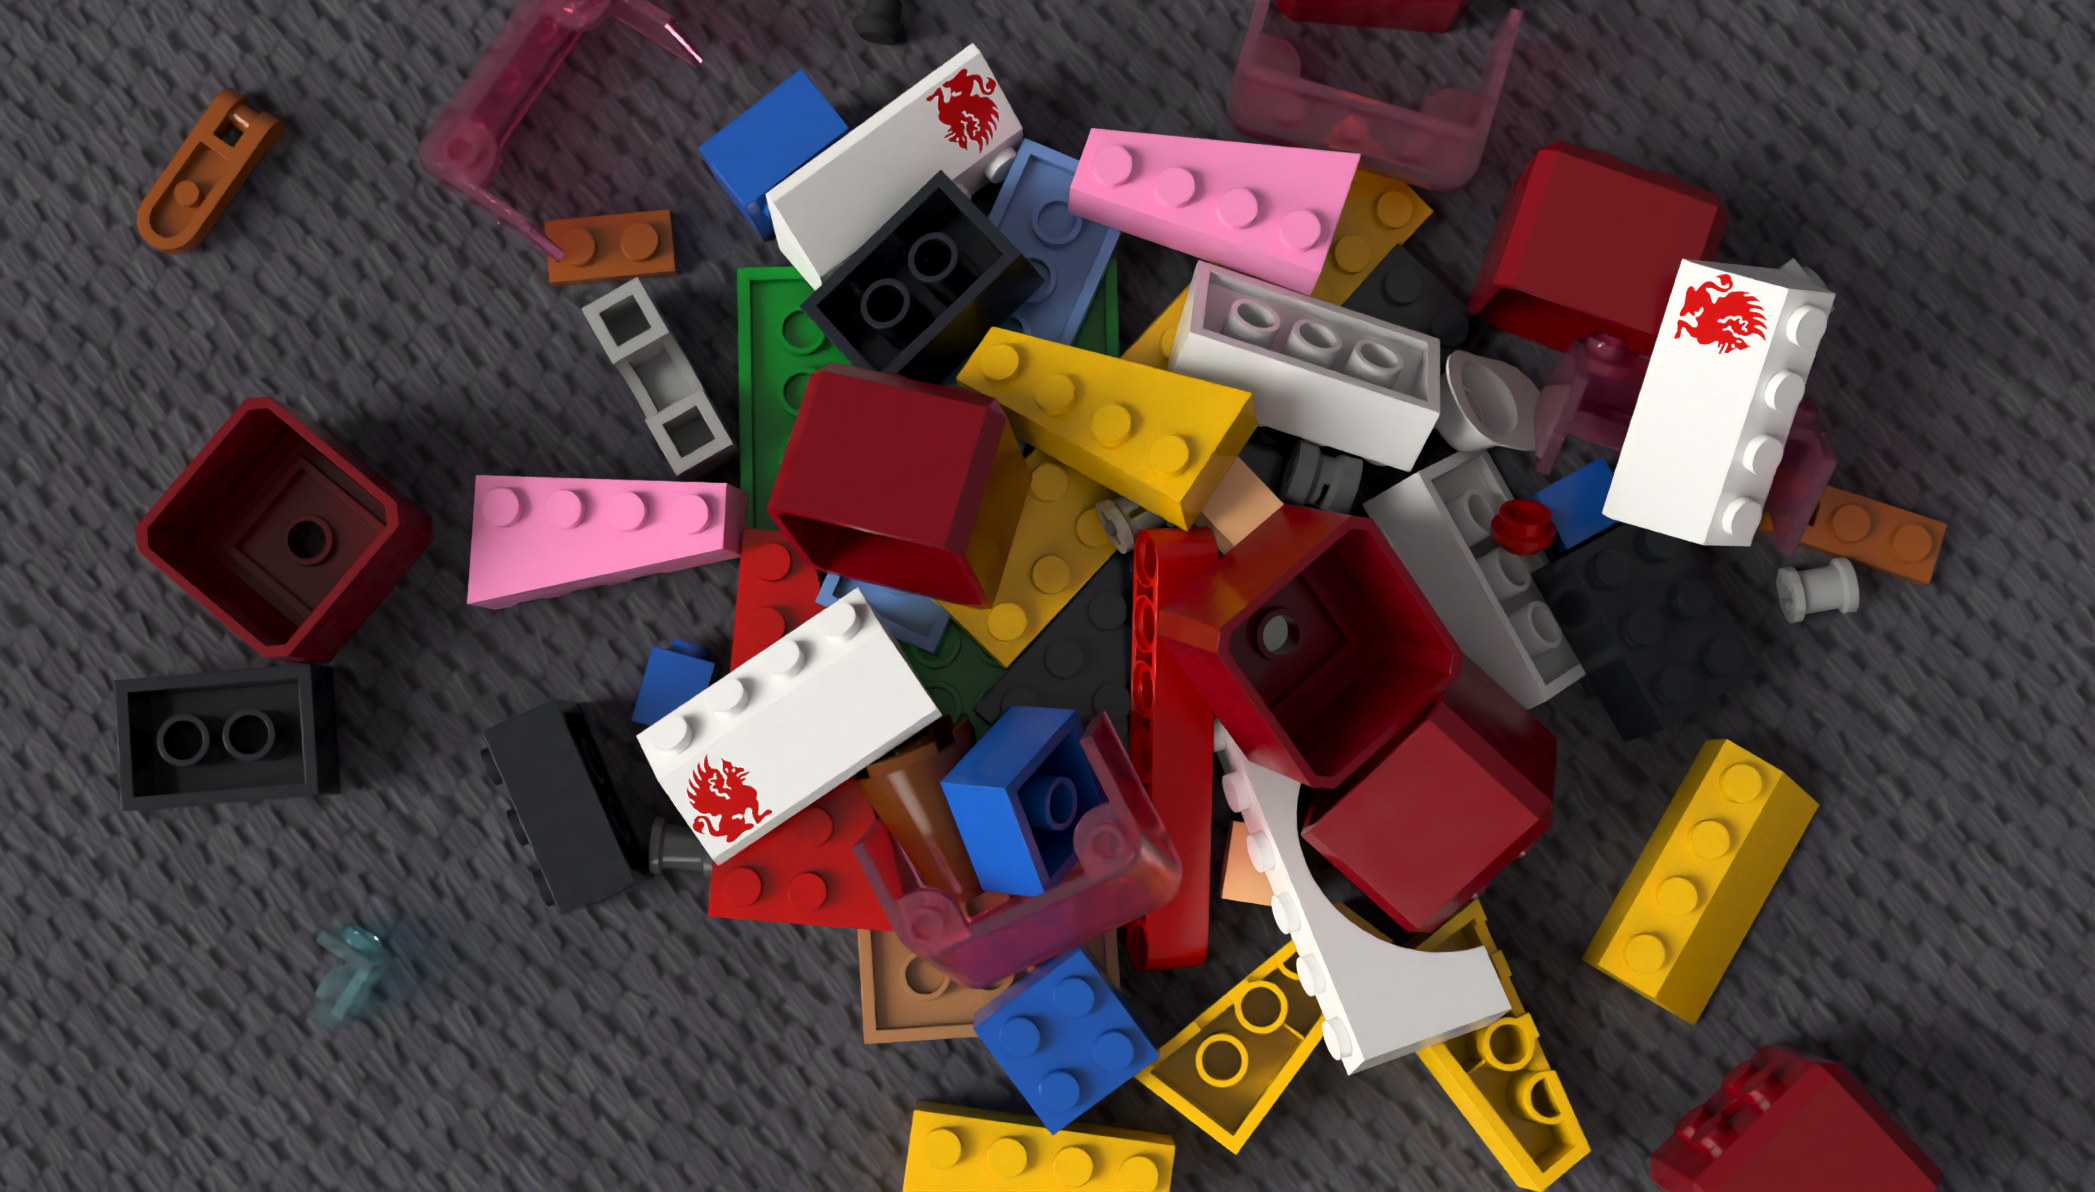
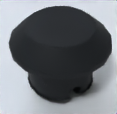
M867 0L864 15L857 16L852 21V26L858 35L871 43L894 45L903 40L907 35V31L899 23L903 9L900 0Z

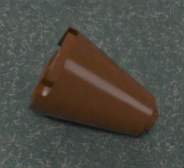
M967 713L960 714L955 726L949 714L942 715L851 776L937 897L950 896L953 903L971 900L985 892L981 888L940 783L976 744L974 726H972Z

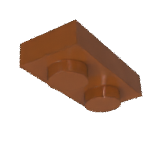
M670 209L544 221L549 283L553 287L625 281L636 277L646 279L678 276L674 219Z

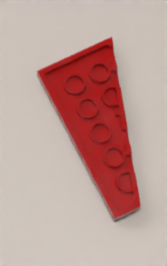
M743 528L730 673L826 609L825 606L815 602L822 587L818 569L807 565L782 531ZM852 777L718 866L713 861L708 917L903 933L902 919L890 877L891 873L886 852L883 848L875 810Z

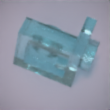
M348 924L345 930L341 927L323 929L316 939L317 943L346 961L344 966L336 964L327 973L315 994L321 1002L310 1018L330 1031L350 1027L393 961L378 951L382 942L377 937L354 924Z

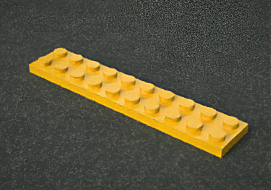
M1347 122L1337 127L1317 149L1361 154L1325 262L1310 297L1341 306L1398 243L1402 246L1433 212ZM1209 262L1210 264H1213V265H1216V266H1219V267H1222V268H1225V269H1228V270H1231V271H1234V272H1237V273H1240V274H1243V275H1246V276H1249V277H1252V278H1255V279H1258V280H1261V281H1264V282H1267V283H1270V284H1274V283H1271V282H1268V281H1265V280H1262V279H1259V278H1256V277L1247 275V274H1245V273H1242V272H1239V271H1236V270H1233V269H1230V268H1227V267H1224V266H1221V265H1218V264ZM1191 282L1119 359L1167 371L1169 355ZM1035 447L1024 457L1032 479L993 609L979 610L930 598L947 612L950 618L1002 668H1007L1117 550L1105 533L1095 506L1096 502L1104 498L1114 501L1122 495ZM1142 508L1129 517L1134 518L1147 511V509Z

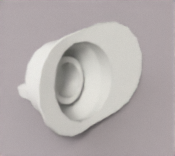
M1456 350L1448 356L1446 371L1440 376L1441 413L1433 429L1438 430L1451 447L1465 453H1474L1496 446L1533 451L1539 450L1549 442L1552 431L1550 411L1543 396L1531 379L1516 367L1505 362L1473 355L1467 351Z

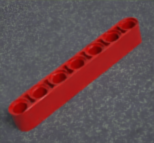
M1207 526L1191 527L1188 532L1180 527L1141 529L1137 535L1134 547L1126 948L1132 967L1140 973L1201 966L1206 959L1208 950L1214 712L1157 634L1160 609L1219 560L1216 538L1212 530Z

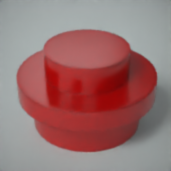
M1516 499L1501 505L1499 514L1493 517L1491 521L1490 534L1507 552L1520 556H1529L1550 547L1554 543L1556 526L1551 522L1552 513L1548 507L1536 501Z

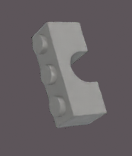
M638 277L581 308L612 364L619 370L647 418L645 422L678 478L683 482H694L740 456V448L654 298Z

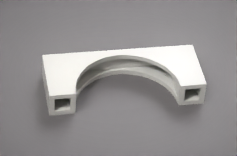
M1214 714L1213 753H1217L1225 772L1222 778V785L1226 800L1235 813L1241 811L1250 833L1246 839L1250 859L1259 873L1265 872L1274 892V896L1271 898V906L1277 925L1284 934L1290 933L1300 956L1296 961L1299 979L1309 996L1316 995L1326 1019L1322 1023L1325 1043L1334 1059H1342L1348 1076L1492 1025L1512 1009L1485 946L1456 952L1411 950L1376 938L1363 931L1341 914L1314 881L1300 847L1296 813L1301 782L1248 761Z

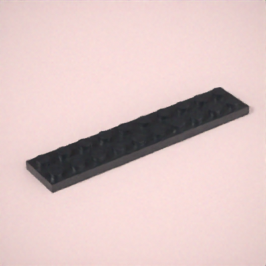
M1399 243L1341 305V307L1440 339V376L1446 371V363L1450 354L1456 350L1470 352L1491 329L1477 315L1474 316L1467 313L1468 307ZM1267 426L1257 427L1238 457L1279 499L1280 487L1289 457L1297 441L1303 439ZM1319 446L1323 454L1332 457L1345 453L1361 458L1363 461L1362 472L1370 464L1360 456L1329 446ZM1308 503L1302 505L1305 507L1320 509L1319 507ZM1163 525V526H1161V527H1159V528H1169V527L1166 526V525ZM1134 549L1126 554H1122L1117 550L975 706L973 711L990 727L1012 705L1074 709L1079 716L1096 767L1130 731ZM1218 549V557L1220 559L1224 554Z

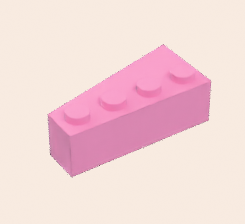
M1091 128L1070 186L1067 213L1310 296L1325 262L1361 154Z
M476 475L467 604L493 610L502 609L535 599H549L568 595L572 591L595 586L632 581L631 579L646 575L660 572L669 573L741 557L743 528H746L748 493L727 483Z

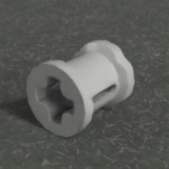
M1124 496L1114 501L1104 498L1096 502L1095 508L1099 521L1111 543L1122 554H1126L1134 549V541H1136L1141 529L1159 528L1163 525L1169 528L1176 526L1149 510L1134 518H1130V515L1141 510L1143 507Z
M1845 556L1831 559L1829 566L1796 571L1794 567L1788 566L1778 570L1776 587L1780 607L1785 619L1789 623L1803 621L1805 614L1838 609L1841 613L1845 614L1856 612L1859 607L1860 597L1857 576L1851 562Z

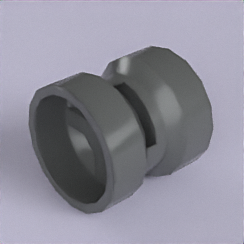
M1299 440L1295 444L1286 465L1280 487L1279 500L1289 505L1302 506L1308 503L1322 510L1348 514L1361 480L1363 461L1361 458L1345 453L1332 457L1323 454L1318 445Z

